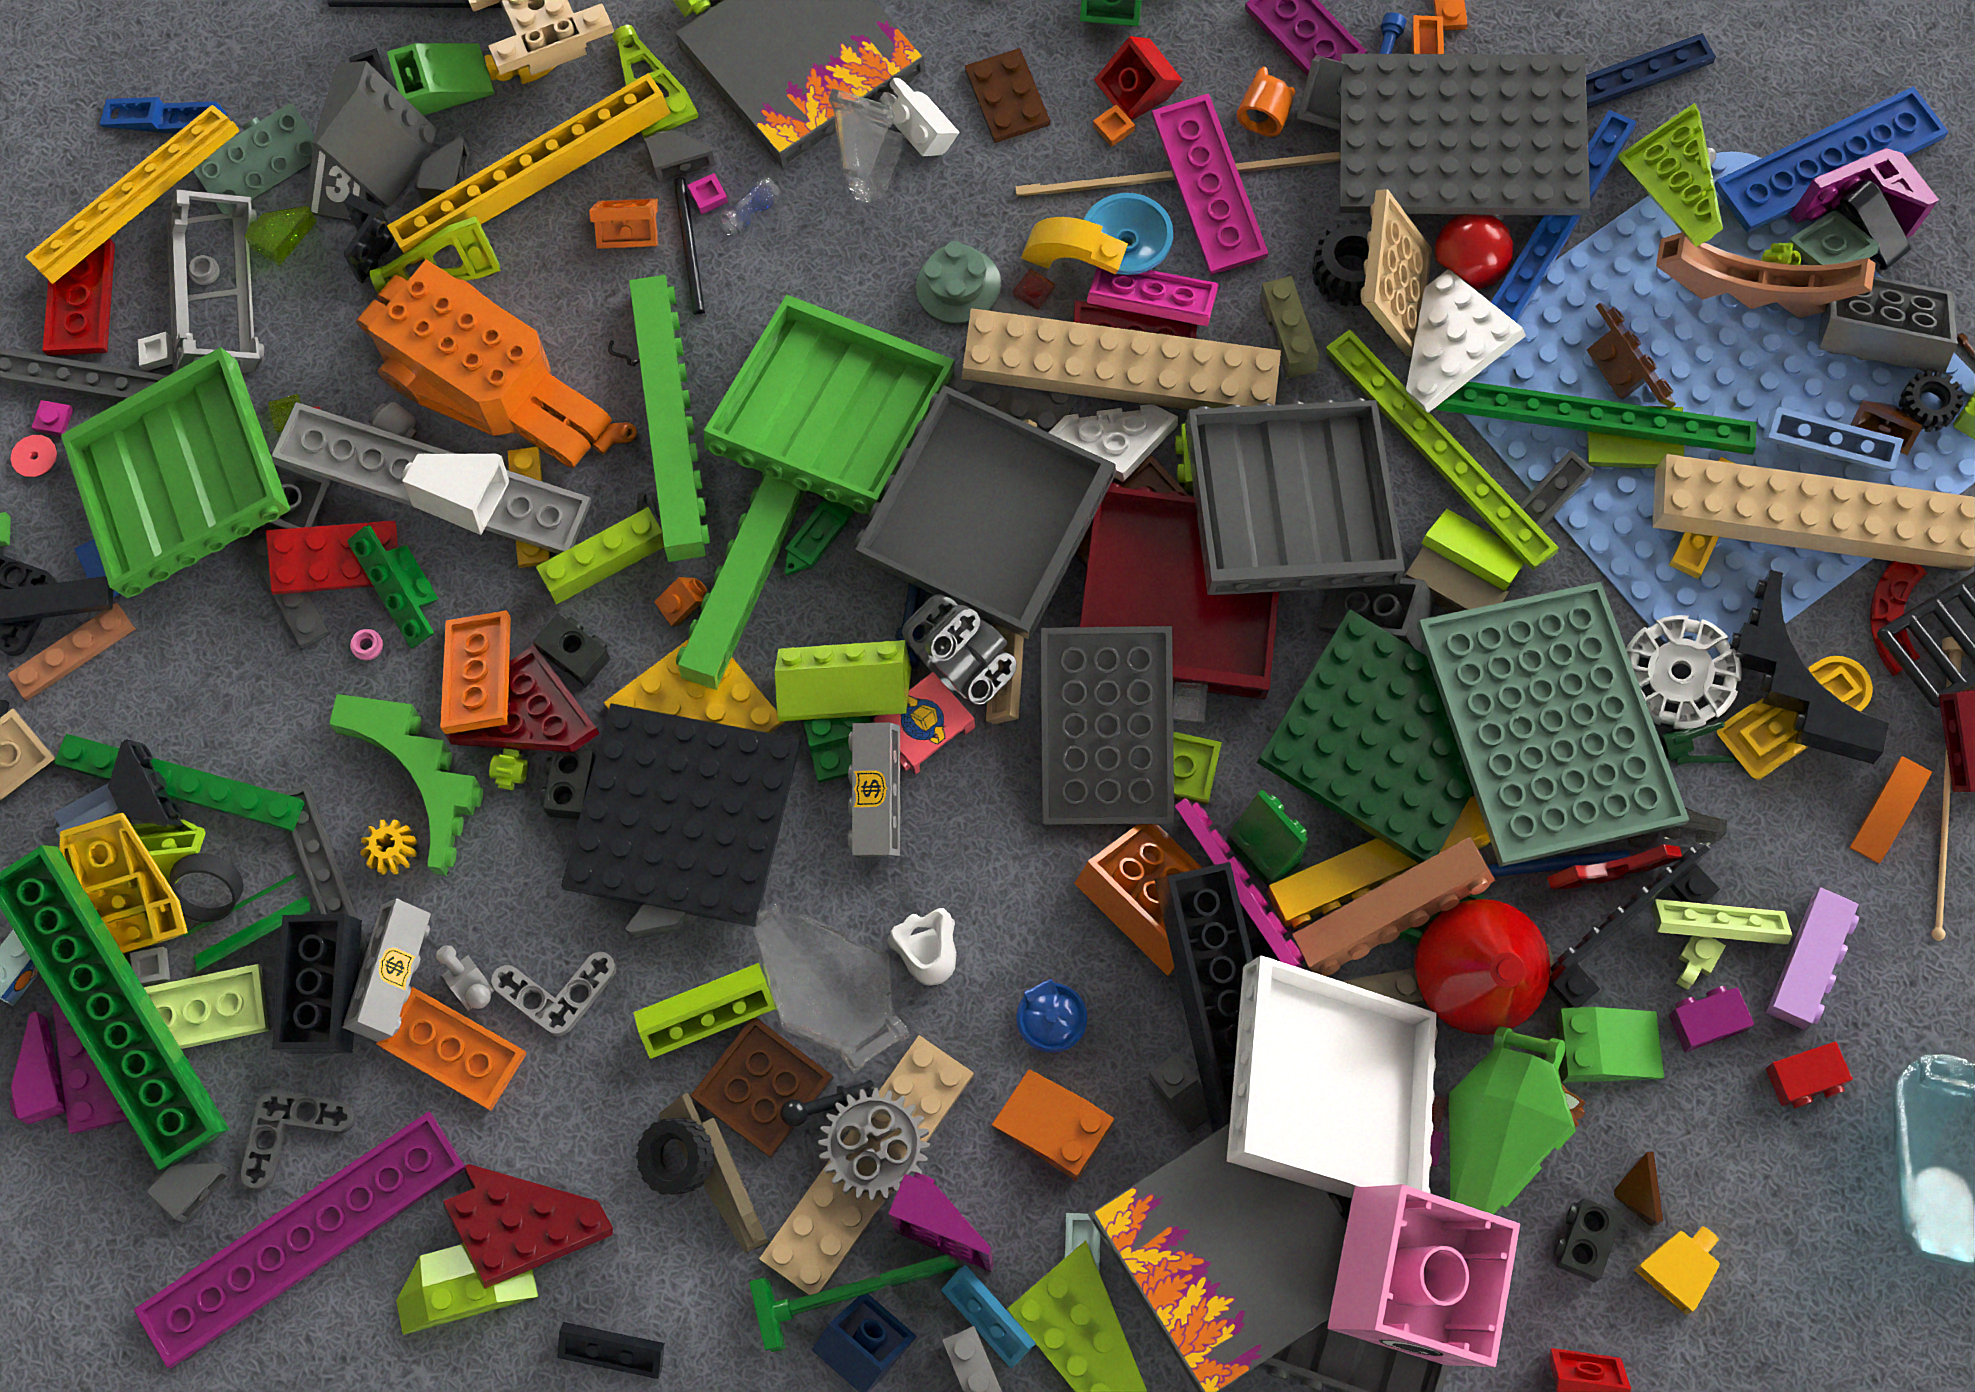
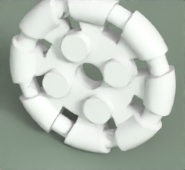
M1685 615L1669 616L1656 620L1655 625L1648 629L1646 627L1642 628L1632 638L1626 648L1640 688L1650 683L1651 690L1654 692L1646 697L1642 691L1653 723L1659 726L1661 723L1674 726L1673 729L1680 730L1704 726L1707 720L1714 716L1719 718L1725 713L1738 694V691L1735 689L1737 681H1741L1742 676L1741 662L1735 656L1736 650L1734 648L1730 649V644L1727 641L1729 637L1714 624L1703 619L1701 621L1688 619L1689 616ZM1685 631L1698 634L1696 641L1683 638ZM1664 635L1669 642L1659 647L1654 639ZM1716 647L1720 656L1712 660L1707 650ZM1640 658L1650 659L1648 668L1638 666ZM1682 663L1690 668L1691 674L1685 679H1678L1673 676L1671 669L1674 665ZM1714 675L1724 678L1723 686L1712 684ZM1704 696L1708 705L1699 710L1695 703ZM1666 701L1679 704L1677 713L1664 710Z

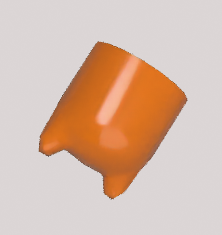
M1266 67L1260 68L1248 86L1237 110L1236 117L1239 123L1245 129L1267 137L1279 135L1292 109L1295 89L1288 87L1284 81L1269 75ZM1247 110L1264 112L1268 115V119L1260 123L1252 121L1247 115Z

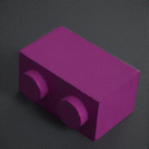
M1725 986L1717 987L1706 993L1707 998L1696 1001L1694 997H1689L1675 1003L1676 1008L1669 1014V1018L1685 1053L1746 1032L1755 1025L1738 987L1727 990Z

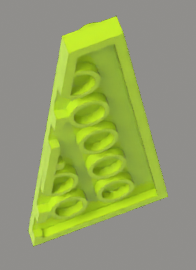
M1693 103L1623 151L1617 158L1679 230L1697 247L1723 230L1700 111L1696 104Z

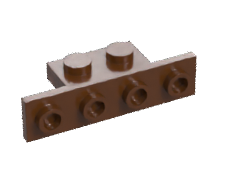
M1602 303L1597 304L1595 307L1611 330L1586 350L1617 397L1622 400L1646 382L1660 403L1670 408L1674 407L1676 403L1671 397L1673 389L1665 379H1659L1655 373L1657 366L1651 357L1647 354L1643 355L1638 348L1641 345L1640 340L1631 330L1627 331L1622 324L1625 321L1624 316L1615 306L1610 308Z

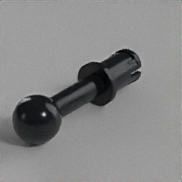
M870 1079L845 1088L843 1085L837 1086V1094L806 1103L797 1099L788 1100L781 1108V1118L788 1126H800L805 1122L807 1116L834 1109L837 1102L844 1107L848 1106V1094L857 1101L860 1100V1090L863 1089L867 1098L872 1097L874 1089H871V1087L874 1086V1083Z

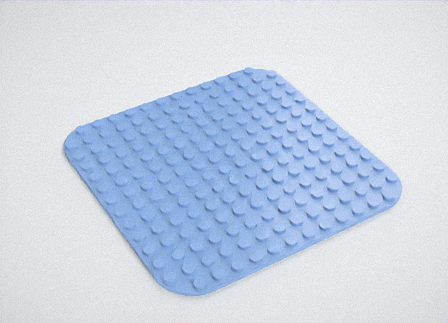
M1743 152L1716 153V160L1710 165L1714 183L1717 179L1761 158ZM1716 192L1723 230L1705 243L1732 254L1761 261L1763 253L1767 249H1771L1772 243H1788L1789 238L1824 216L1822 215L1814 221L1808 219L1796 224L1790 216L1791 213L1754 231L1746 233ZM1649 195L1554 261L1517 322L1524 329L1526 336L1469 380L1470 382L1640 406L1668 407L1657 400L1646 382L1625 399L1618 398L1586 349L1611 330L1595 307L1597 304L1602 303L1610 308L1615 306L1624 316L1625 321L1622 324L1627 331L1631 330L1641 342V345L1638 346L1643 355L1647 354L1651 357L1657 366L1655 373L1659 379H1665L1673 389L1671 397L1676 403L1674 407H1683V412L1757 422L1756 448L1753 455L1684 445V457L1718 461L1720 457L1742 465L1957 495L1975 483V440L1953 426L1954 421L1975 392V374L1955 353H1953L1946 373L1942 374L1941 377L1946 378L1949 374L1953 377L1950 380L1951 384L1956 381L1959 383L1960 386L1956 391H1963V397L1960 400H1964L1960 411L1947 427L1944 426L1939 431H1935V428H1933L1931 432H1925V426H1922L1908 455L1899 454L1896 468L1893 471L1883 472L1761 440L1769 411L1777 406L1847 425L1851 424L1862 401L1892 404L1901 410L1903 407H1899V400L1902 398L1900 397L1902 391L1916 374L1920 372L1924 374L1925 372L1905 366L1896 367L1876 360H1862L1856 356L1841 353L1831 354L1819 349L1821 313L1797 318L1777 302L1750 309L1729 293L1702 300L1656 266L1660 239L1681 233V231ZM1801 258V265H1809ZM1875 270L1874 276L1881 277L1880 274ZM1929 392L1920 394V400L1926 407L1933 410L1942 408V402L1936 395ZM1462 414L1530 492L1570 450L1587 463L1586 431ZM1591 466L1595 469V473L1553 517L1649 627L1655 625L1658 619L1685 615L1689 616L1688 619L1696 621L1703 619L1714 624L1729 637L1728 643L1733 632L1739 633L1744 623H1748L1752 608H1757L1758 599L1754 598L1757 582L1759 579L1764 580L1770 570L1783 573L1781 603L1783 619L1786 624L1873 559L1719 537L1702 575L1696 579L1669 566L1684 532L1652 528L1655 469ZM1685 631L1683 638L1696 641L1698 634ZM1664 635L1658 637L1664 644L1669 642ZM1716 647L1707 650L1712 660L1720 656Z

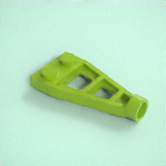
M624 25L617 28L613 32L612 38L619 49L626 86L637 80L633 75L631 65L645 60L653 70L649 74L654 82L661 84L669 93V97H666L665 100L671 114L640 131L644 141L645 138L657 132H666L698 118V112L686 89L640 41L633 26Z
M474 216L443 228L386 266L370 270V278L375 290L379 294L390 281L389 276L392 278L394 275H398L408 281L410 276L405 267L414 261L427 259L437 266L433 258L434 254L448 245L455 246L463 263L458 267L441 269L455 278L469 281L499 272L501 269L499 261L477 217Z

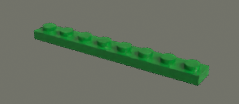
M66 734L54 764L110 781L119 748ZM153 758L151 760L155 771H158L167 783L165 790L169 798L289 832H294L305 804L302 799L160 759Z

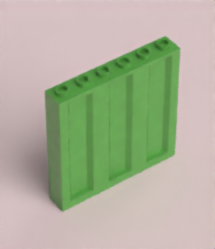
M786 294L705 427V449L716 456H724L734 460L743 467L754 468L766 473L773 479L784 480L794 484L803 491L809 490L823 496L828 501L839 502L853 508L858 513L870 515L876 502L881 503L886 493L884 492V487L891 474L896 475L901 466L899 465V459L903 450L906 447H911L915 439L913 434L920 420L925 421L930 412L928 405L932 396L935 393L939 394L942 387L948 385L954 372L955 360Z
M221 347L61 434L109 586L126 598L142 593L149 586L168 579L173 573L194 565L199 559L212 552L220 551L225 545L240 537L249 535L256 528L268 522H273L280 515L290 511L238 362Z

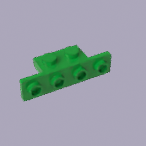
M370 525L364 526L350 537L347 542L409 647L415 648L434 633L420 609L431 605L439 598L407 545L385 551Z

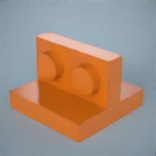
M658 198L597 201L589 210L590 222H594L597 249L657 246L656 213L658 212Z

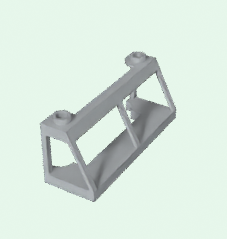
M176 190L166 219L173 373L194 362L195 357H203L214 351L210 349H197L196 340H193V334L189 333L188 301L236 295L240 352H226L236 360H240L239 368L241 373L254 372L258 362L263 361L264 345L259 343L258 337H254L249 231L250 227L255 228L257 213L256 210L251 208V197ZM189 199L235 204L233 212L228 215L222 213L188 218ZM232 218L236 289L188 295L185 246L187 225Z

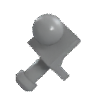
M451 945L442 946L436 953V960L440 964H445L449 969L441 975L449 988L468 1011L471 1008L481 1009L487 1006L491 998L490 994L495 989L469 955L459 961L455 956L456 950Z

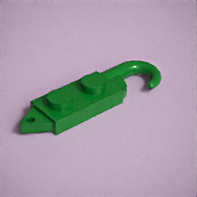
M827 499L822 501L785 548L787 553L786 576L806 568L812 570L848 524V520L855 510L839 502H831Z

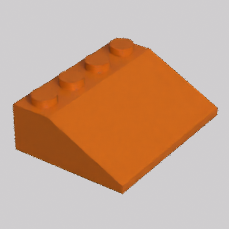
M1137 824L1090 859L1074 884L1167 976L1175 971L1154 879L1202 867L1158 824Z

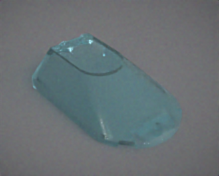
M1927 1055L1918 1058L1901 1072L1892 1092L1900 1233L1917 1257L1975 1270V1064L1951 1055Z

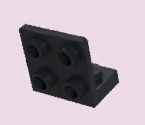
M349 193L344 200V204L350 214L349 218L357 228V233L344 251V257L357 281L363 283L367 276L370 277V270L378 267V260L383 252H388L392 248L394 237L387 227L389 223L381 207Z

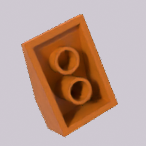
M1028 1069L992 1123V1126L1077 1182L1114 1126L1115 1118L1086 1099Z

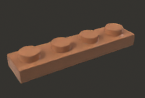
M116 602L113 604V609L104 610L8 673V676L21 696L28 701L136 628L121 606Z

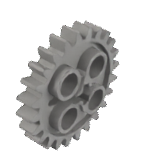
M874 1088L872 1097L867 1098L866 1093L861 1089L860 1100L855 1101L848 1094V1106L844 1107L838 1102L835 1104L839 1113L837 1116L827 1113L826 1117L832 1125L831 1127L821 1126V1132L827 1135L828 1138L819 1140L818 1145L822 1148H827L828 1151L823 1152L819 1157L821 1161L831 1162L824 1168V1172L826 1174L836 1172L832 1180L834 1186L842 1181L845 1182L844 1194L855 1188L857 1200L861 1199L864 1192H869L870 1201L874 1202L876 1193L881 1192L883 1198L887 1201L889 1190L893 1189L897 1193L904 1174L911 1175L915 1174V1172L922 1174L917 1163H927L928 1158L921 1154L920 1151L930 1149V1143L920 1141V1139L929 1135V1131L924 1128L918 1129L924 1118L923 1116L912 1117L916 1106L913 1104L905 1109L903 1107L905 1102L903 1095L894 1102L892 1101L891 1090H888L884 1098H880L878 1088ZM878 1114H886L890 1117L891 1123L885 1129H877L872 1125L873 1118ZM896 1129L902 1130L898 1136L882 1141L878 1152L869 1148L855 1159L847 1160L848 1155L869 1146L868 1139L874 1138L877 1142L887 1137ZM855 1130L861 1135L856 1145L847 1146L841 1141L846 1131ZM894 1144H902L907 1149V1154L900 1160H894L888 1155L889 1148ZM865 1160H871L877 1165L875 1173L868 1177L860 1175L857 1171L859 1164Z

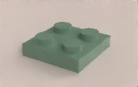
M1837 210L1832 211L1789 238L1788 242L1793 243L1792 250L1798 251L1801 258L1809 265L1846 263L1870 258L1878 253L1880 246L1878 242Z

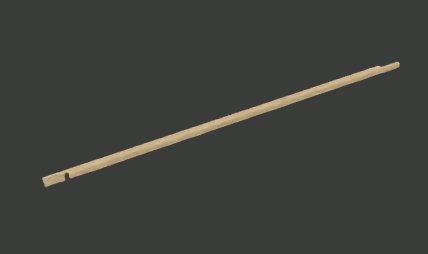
M1340 152L1235 164L1239 173L1339 162ZM1172 171L1048 185H1040L1039 183L1015 186L1016 195L1019 197L1175 179Z

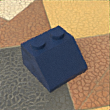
M866 1294L857 1297L828 1324L812 1348V1351L858 1392H869L880 1382L917 1336L872 1296Z

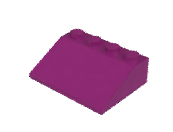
M915 1172L913 1177L904 1174L888 1213L895 1232L992 1272L994 1263L991 1247L934 1184L935 1180L918 1172Z

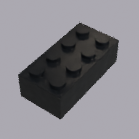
M347 914L282 915L272 1042L273 1050L289 1054L353 1053L354 1032L342 1027L358 980L362 920Z

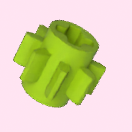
M1772 243L1771 249H1767L1763 253L1761 261L1801 265V255L1798 251L1792 250L1793 243Z
M504 748L503 755L495 754L490 763L489 776L492 779H496L495 784L498 785V788L514 790L515 783L523 784L525 782L528 772V761L522 759V754H519V750Z

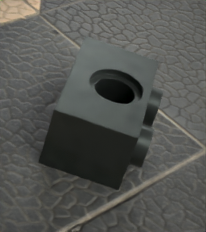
M557 613L533 640V643L543 656L584 687H587L610 661L611 658L606 650L608 645L596 635L589 637L585 634L583 626L574 618L569 616L568 619H565ZM571 645H581V648L577 652H567L568 648Z

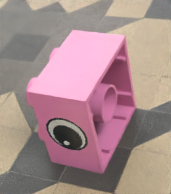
M1403 1184L1354 1187L1327 1329L1443 1365L1496 1367L1520 1223Z

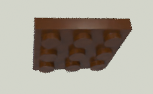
M755 1017L750 1019L690 1096L771 1159L795 1128L783 1122L780 1114L783 1104L791 1099H797L803 1103L818 1099L834 1077Z

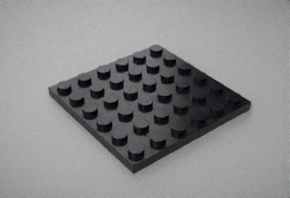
M611 703L562 880V889L756 927L799 754L800 739Z

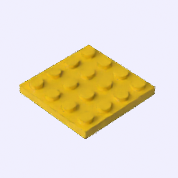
M689 639L604 702L608 710L612 703L771 733L784 723V721H778L776 709L733 658H731L717 690L682 679L679 667L676 665V658L682 646L686 647Z

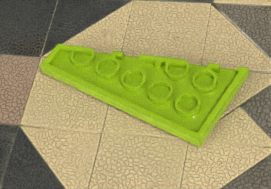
M1085 1240L1009 1306L1007 1311L1036 1342V1346L1075 1392H1147Z

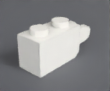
M896 77L893 78L889 85L898 95V98L896 99L889 92H884L880 98V101L889 110L887 117L922 156L943 155L960 132L927 95L921 92H913L904 81Z

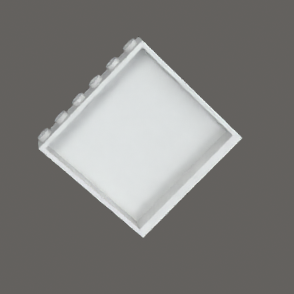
M1262 955L1243 966L1227 1162L1348 1198H1352L1354 1187L1403 1184L1430 1193V1188L1428 1187L1429 1169L1432 1163L1430 1142L1433 1132L1431 1120L1432 1104L1435 1098L1433 1076L1436 1068L1434 1054L1435 1040L1438 1033L1436 1013Z

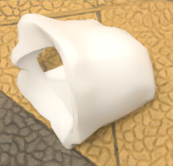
M938 908L924 917L912 914L907 917L904 923L894 926L890 931L887 940L889 947L900 954L908 971L918 982L929 986L938 985L948 980L955 970L956 949L953 942L955 921L945 909ZM917 927L931 928L927 931L911 935Z

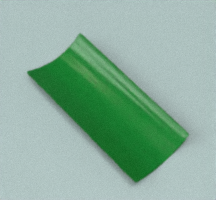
M292 874L236 904L232 912L297 877L296 874ZM307 895L194 955L196 972L281 927L282 915H303L310 911L311 908ZM203 922L188 930V933L184 934L183 937L185 938L213 922Z

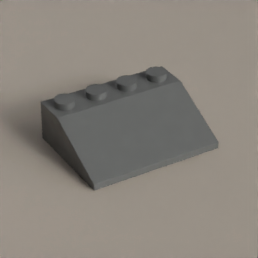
M367 61L339 63L336 66L312 144L383 207H390L420 168L422 161L429 156L437 128Z
M1874 276L1871 292L1827 303L1825 312L1821 313L1819 349L1831 354L1841 353L1856 356L1862 360L1885 362L1896 367L1915 368L1923 372L1932 370V373H1936L1938 370L1945 374L1958 344L1954 296L1951 291Z

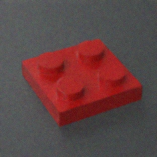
M1556 1348L1550 1349L1549 1364L1557 1392H1631V1386L1621 1357Z

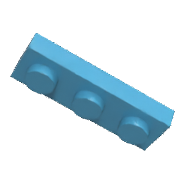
M966 1265L960 1268L941 1289L945 1296L971 1325L975 1326L979 1334L1010 1368L1014 1367L1036 1344Z

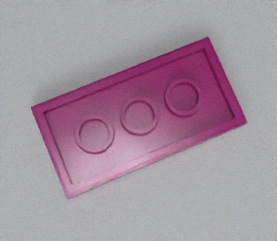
M1097 267L1088 293L1087 303L1208 327L1219 284L1153 270L1134 275H1115Z

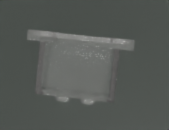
M832 88L829 102L834 109L842 177L854 198L863 202H873L882 205L900 155L905 153L908 146L904 134L888 130L892 126L895 117L891 106Z

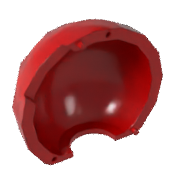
M1461 214L1455 216L1442 227L1435 241V262L1452 271L1473 289L1479 290L1494 285L1507 273L1513 261V241L1509 229L1493 215Z

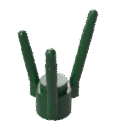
M1726 710V712L1723 713L1720 717L1726 715V714H1727V710ZM1714 716V717H1712L1711 719L1707 720V721H1706V724H1708V723H1710V722H1712V721H1714V720H1716V719H1718V718H1717L1716 716ZM1718 722L1700 729H1677L1661 735V743L1667 760L1676 759L1677 765L1685 763L1735 762L1736 758L1723 755H1688L1689 752L1694 751L1693 738L1723 728L1725 726L1724 722Z

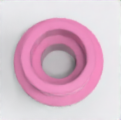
M363 629L354 634L350 648L355 657L368 661L376 658L381 653L383 640L376 631ZM366 641H371L372 647L367 650H363V643Z

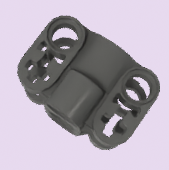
M935 594L930 597L903 626L902 634L904 640L909 643L908 645L914 650L931 673L934 672L946 687L958 691L964 699L967 698L975 704H984L989 701L1016 672L1017 663L1015 658L1002 650L1008 644L1005 638L994 627L981 620L978 613L973 609L963 605L957 606L956 602L946 595ZM940 604L944 605L945 613L942 616L939 615L938 607ZM930 617V620L933 621L935 624L933 625L932 623L927 621L926 618ZM923 624L925 626V635L920 640L914 641L912 636L913 630L916 626ZM999 660H1002L1003 665L1001 671L998 670L999 667L997 665ZM985 673H990L989 676L992 677L993 680L985 676ZM982 680L984 683L983 691L978 696H973L971 694L973 684L976 681Z

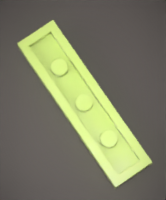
M1655 899L1651 908L1657 932L1778 944H1789L1792 937L1785 911Z

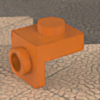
M678 577L654 603L669 624L677 626L698 606H701L707 588L696 578Z

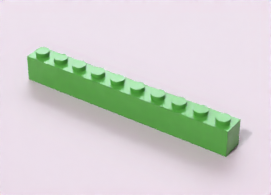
M666 275L629 280L667 560L672 562L706 556L704 544H710L708 525L701 524V517L706 516L704 497L698 498L697 489H702L703 487L700 470H694L693 462H698L699 458L696 443H690L689 435H695L692 416H686V409L691 408L689 390H683L682 382H688L685 363L679 364L678 356H684L681 337H675V331L680 330L678 312H672L671 305L677 304L674 286L668 287Z

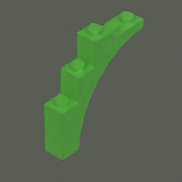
M337 694L329 723L337 734L361 739L384 750L399 761L412 775L422 793L429 817L430 849L427 866L433 874L447 876L448 867H453L456 861L457 851L456 848H453L455 836H460L463 830L464 820L460 814H474L475 807H480L482 803L483 788L480 787L474 776L444 772V770L449 771L451 767L452 752L449 751L443 740L414 736L420 732L421 716H418V712L412 704Z

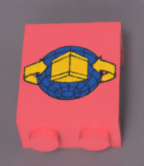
M934 672L909 690L906 713L877 715L873 719L874 723L891 722L900 725V767L904 771L910 768L915 775L920 772L919 764L962 731L967 735L975 728L974 717Z

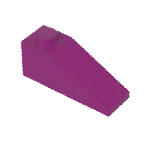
M38 1012L30 1013L11 1084L13 1098L9 1101L13 1116L28 1125L66 1113L64 1092L48 1020Z

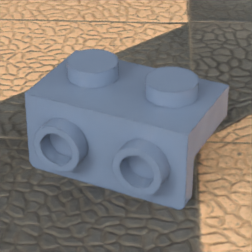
M109 783L54 813V817L60 826L55 829L59 837L60 831L121 813L108 788Z

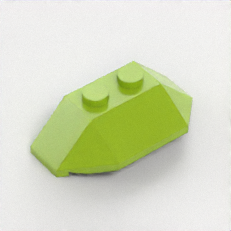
M181 820L184 827L179 830L152 823L133 824V829L168 884L170 872L174 864L185 856L199 853L206 834L203 828L197 827L186 820Z
M462 1244L421 1255L396 1302L402 1333L405 1335L538 1298L533 1269L484 1289Z

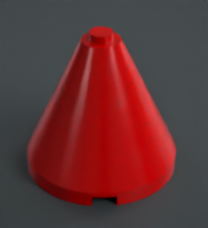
M1473 899L1461 902L1448 911H1441L1426 926L1415 950L1414 975H1416L1424 1003L1430 1011L1436 1013V1017L1442 1022L1466 1033L1490 1035L1495 1034L1499 1026L1513 1029L1520 1025L1539 1007L1546 994L1550 980V956L1540 930L1523 912L1509 904L1496 900Z

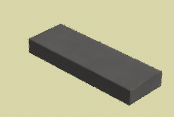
M1570 450L1519 504L1520 508L1542 529L1595 473V469Z

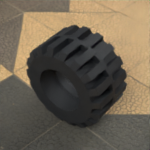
M1350 220V225H1345L1343 221L1337 223L1336 229L1332 226L1328 228L1326 235L1322 234L1319 238L1312 266L1313 281L1315 286L1320 284L1319 292L1322 295L1327 292L1329 293L1328 300L1335 302L1336 298L1341 299L1340 305L1347 306L1348 301H1353V306H1360L1361 289L1365 287L1366 279L1364 269L1359 271L1347 270L1341 267L1336 259L1343 255H1356L1364 261L1368 259L1369 246L1367 235L1371 231L1369 223L1364 222L1363 225H1357V221Z

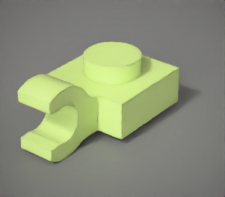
M1691 935L1678 958L1687 965L1676 984L1688 990L1694 984L1700 972L1708 976L1715 967L1726 945L1712 937Z

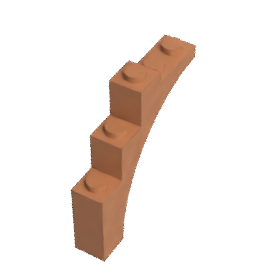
M1682 232L1660 239L1656 266L1702 300L1729 293L1750 309L1777 302L1797 318L1825 312L1827 303L1871 292L1876 265L1869 258L1827 265L1770 263L1732 254L1705 242L1695 247Z

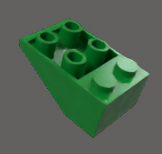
M1262 789L1231 828L1226 842L1259 879L1269 887V885L1284 879L1300 865L1308 838L1306 837L1307 832L1296 819L1291 821L1283 812L1285 809L1280 800L1273 794L1269 796Z

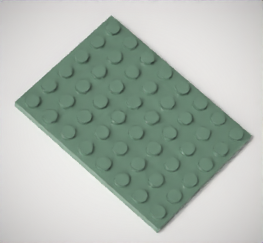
M1601 582L1418 621L1416 626L1499 867L1685 825L1689 821Z

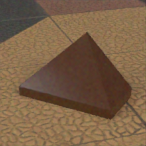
M1869 401L1861 402L1850 424L1851 426L1904 439L1900 453L1908 455L1922 429L1919 423L1895 405Z
M1646 1152L1641 1156L1614 1189L1615 1198L1649 1226H1657L1663 1222L1654 1152Z

